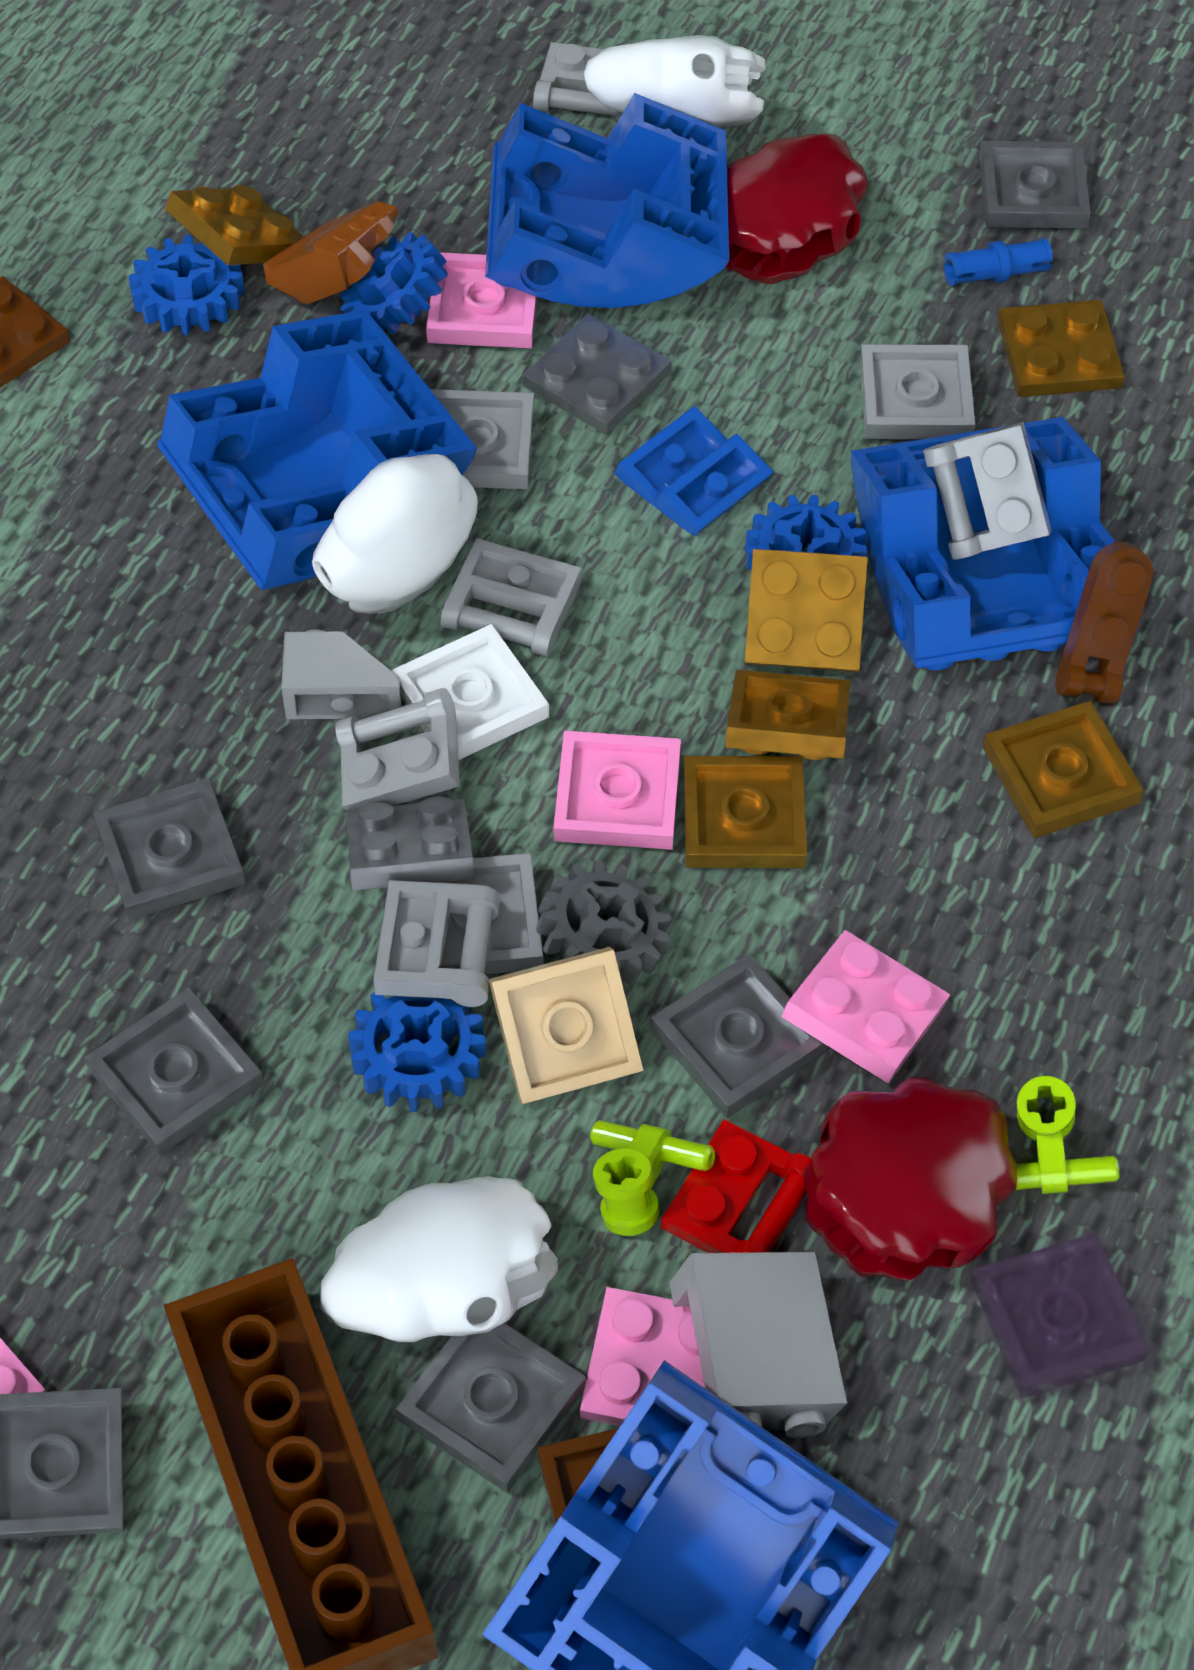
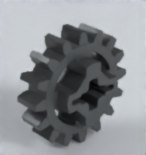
M596 860L591 873H587L577 863L572 865L567 878L560 874L554 877L549 891H545L538 912L542 915L537 924L536 931L538 934L548 936L543 948L546 955L560 953L563 959L611 947L615 952L620 975L629 985L636 984L641 971L651 974L659 958L662 957L671 937L666 934L672 921L671 915L658 912L664 900L662 894L647 895L644 892L649 880L645 876L632 882L626 879L627 866L621 864L616 869L615 874L606 872V867L602 860Z

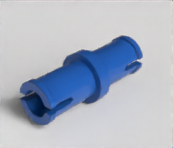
M1046 238L1006 245L1003 241L989 242L987 248L957 253L948 252L944 257L946 260L944 263V274L948 284L956 286L960 283L993 279L994 283L1007 282L1012 275L1038 271L1047 272L1052 267L1050 262L1053 261L1051 245Z

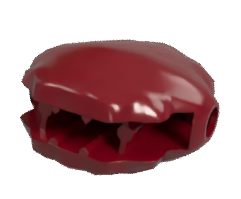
M809 134L775 139L765 143L753 155L738 159L727 165L729 262L725 266L726 268L734 270L751 280H758L764 284H776L783 280L794 279L808 274L818 262L837 255L855 239L861 226V214L858 205L867 194L868 179L862 165L853 158L846 141L836 134Z
M910 1077L900 1083L892 1093L851 1091L844 1095L827 1113L821 1128V1145L813 1151L811 1155L812 1163L803 1173L804 1185L808 1195L806 1222L815 1233L823 1238L830 1251L845 1260L849 1268L860 1277L881 1276L903 1281L916 1278L926 1267L960 1268L979 1257L997 1237L996 1206L1001 1204L1017 1187V1164L1008 1146L1007 1119L998 1102L979 1091L948 1087L926 1077Z

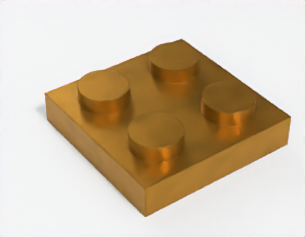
M235 185L233 188L223 189L199 186L194 190L171 191L165 207L166 211L226 265L265 263L304 237L294 228V224L289 218L278 214L262 200V195L257 190L245 185Z
M1102 300L999 308L997 322L1018 397L1122 388L1125 376Z
M753 549L745 664L859 672L868 557Z
M736 669L727 722L725 747L738 748L750 754L779 752L799 754L811 760H823L828 757L844 759L851 680Z
M1091 701L985 734L982 748L1033 839L1138 805L1141 802L1144 790Z
M802 756L684 757L686 868H806L807 842Z

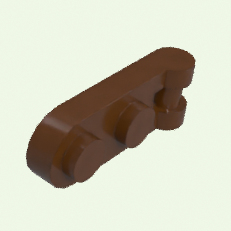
M1114 542L1104 546L1095 555L1058 668L1055 682L1058 695L1078 698L1081 693L1093 695L1095 702L1110 705L1116 704L1123 689L1122 674L1153 578L1151 560L1135 545L1128 542ZM1089 656L1100 658L1096 673L1086 671L1085 667Z

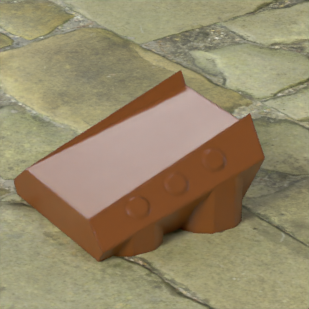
M377 201L326 222L263 264L266 283L306 304L346 290L370 271L375 262V256L372 254V251L390 234L394 226V219L398 215L397 206Z

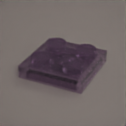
M1097 1233L973 1270L971 1282L1021 1399L1146 1360L1150 1351Z

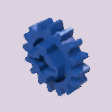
M408 232L402 242L396 236L391 237L388 246L383 250L377 245L372 251V254L375 256V262L370 271L359 281L350 285L351 288L340 293V298L345 302L341 307V311L349 313L367 310L383 331L386 328L391 335L396 334L399 324L403 321L409 325L415 323V318L422 313L421 310L428 311L431 308L427 302L429 297L441 294L443 289L437 282L443 280L448 275V272L443 268V265L447 262L446 259L425 235L417 238L412 232Z
M185 235L183 243L175 245L170 238L164 239L165 249L159 251L148 247L146 249L148 261L135 260L133 262L135 274L129 275V284L134 309L136 312H143L144 322L148 325L160 320L162 332L167 333L174 325L181 326L183 335H189L193 325H199L203 331L207 332L210 331V320L215 318L220 322L226 323L229 321L227 309L239 310L241 307L239 296L245 294L241 266L226 265L202 242L200 245L193 244L191 235Z
M789 495L787 507L782 508L779 504L772 501L768 503L767 516L761 514L754 515L752 530H747L746 568L747 570L752 569L753 549L802 552L807 542L810 544H808L806 553L866 557L867 547L864 546L866 531L863 528H855L856 515L853 512L842 516L838 515L839 502L835 500L825 508L818 506V495H811L808 504H800L795 495Z
M375 992L372 993L370 997L373 1012L357 1009L355 1013L357 1030L350 1031L348 1036L350 1052L353 1053L351 1055L353 1072L355 1075H363L364 1090L371 1094L383 1088L384 1103L388 1107H392L399 1097L407 1098L410 1112H417L420 1101L423 1098H430L432 1104L437 1109L442 1108L443 1093L448 1090L459 1097L466 1094L464 1077L478 1079L481 1075L479 1058L486 1057V1037L482 1036L484 1031L481 1014H471V1007L459 1005L446 998L392 996L386 999L383 995H375ZM384 1032L387 1035V1039L382 1042V1052L377 1054V1042ZM457 1034L460 1042L455 1055L452 1057L449 1054L448 1046L453 1043L452 1037Z

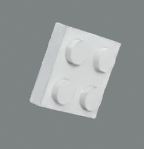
M492 624L391 670L399 677L401 698L406 705L425 700L426 693L437 689L446 688L449 691L456 710L458 760L549 718V703ZM431 722L420 725L424 732L431 731Z

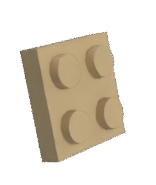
M611 947L488 979L517 1095L522 1104L643 1071L615 952Z

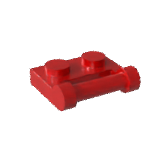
M724 1119L708 1143L715 1151L713 1166L707 1171L692 1169L661 1218V1228L707 1253L772 1252L807 1193L803 1173L812 1163V1159L800 1153L791 1154ZM772 1172L785 1179L748 1240H738L732 1237V1233L768 1174Z

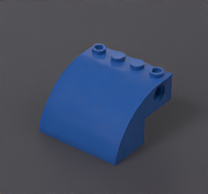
M634 93L608 138L520 103L499 142H495L492 152L485 277L494 280L499 285L512 287L530 295L558 303L581 307L618 308L648 304L676 296L704 283L722 271L729 262L726 130Z
M367 310L272 326L261 378L169 395L161 439H158L157 447L261 591L317 577L312 564L313 553L334 519V513L341 502L381 462L392 458L438 454L446 456L455 463L460 474L463 475L474 459L477 450L474 443Z
M1064 417L1024 423L1052 529L1050 535L983 551L973 556L955 560L951 558L947 543L952 540L934 469L933 467H927L923 450L938 444L1002 427L851 451L854 489L861 527L866 531L865 545L868 558L892 628L916 668L924 667L929 670H943L949 668L957 661L974 658L995 661L1005 658L1010 652L1027 649L1054 651L1061 648L1064 643H1067L1091 563L1095 555L1104 546L1116 541L1100 523L1101 460ZM970 456L957 459L955 464L973 532L978 533L989 530Z
M664 1360L482 1635L531 1670H813L817 1658L892 1550L899 1521Z

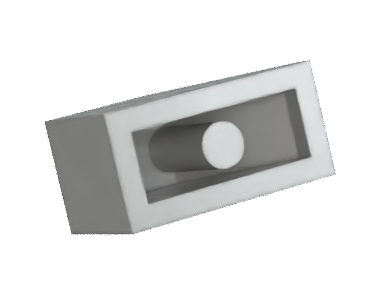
M308 630L306 632H285L281 689L286 719H344L351 716L364 719L402 707L399 677L343 631Z

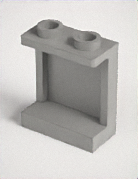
M815 1252L691 1253L669 1284L673 1306H690L705 1388L767 1431H785L786 1436L790 1438L810 1437L824 1431L831 1419L847 1404Z

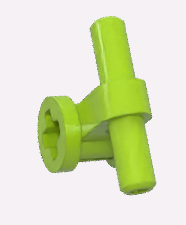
M1039 1076L1033 1078L1021 1088L1018 1094V1124L1026 1136L1036 1141L1038 1162L1017 1164V1187L1015 1190L1041 1188L1042 1194L1068 1192V1186L1116 1182L1119 1179L1118 1159L1115 1156L1065 1160L1063 1139L1069 1135L1074 1126L1076 1102L1070 1087L1056 1077ZM1050 1098L1052 1107L1061 1109L1055 1111L1054 1122L1042 1123L1040 1114L1031 1112L1037 1110L1038 1099Z
M598 1120L593 1124L590 1132V1139L593 1145L613 1149L601 1156L593 1168L596 1190L603 1196L600 1211L604 1225L611 1232L622 1236H634L649 1230L657 1222L660 1215L658 1198L652 1187L665 1163L668 1162L707 1171L713 1166L715 1160L713 1147L672 1137L669 1129L642 1124L639 1129Z

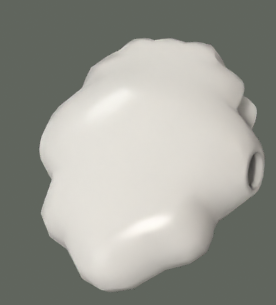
M695 35L646 40L606 48L588 60L584 71V78L589 92L611 110L621 114L634 93L716 127L723 128L749 123L763 111L764 100L756 97L754 93L748 92L747 86L751 85L752 79H759L760 73L766 70L765 59L756 55L753 51L730 45L714 36Z
M423 454L412 457L392 458L381 462L341 502L334 513V519L313 553L312 564L318 579L332 595L349 601V608L356 613L382 614L394 611L402 605L409 603L434 586L442 574L450 568L458 552L468 539L477 514L478 505L477 495L473 486L460 474L455 463L443 455Z
M490 1176L475 1177L453 1183H430L408 1190L390 1202L376 1218L356 1227L338 1245L335 1261L321 1282L320 1308L330 1322L341 1328L381 1336L396 1342H416L423 1338L437 1335L465 1336L489 1332L508 1321L516 1310L542 1297L549 1281L557 1273L558 1258L549 1249L547 1242L543 1241V1237L551 1228L549 1217L543 1207L537 1203L534 1194L523 1188L522 1183L517 1179Z

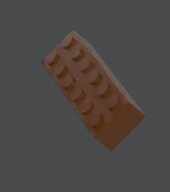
M294 1259L285 1260L164 1304L174 1341L288 1670H409L437 1659L433 1627Z

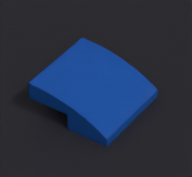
M694 405L619 462L614 474L624 484L680 527L696 536L768 480L774 471L737 433L727 440Z

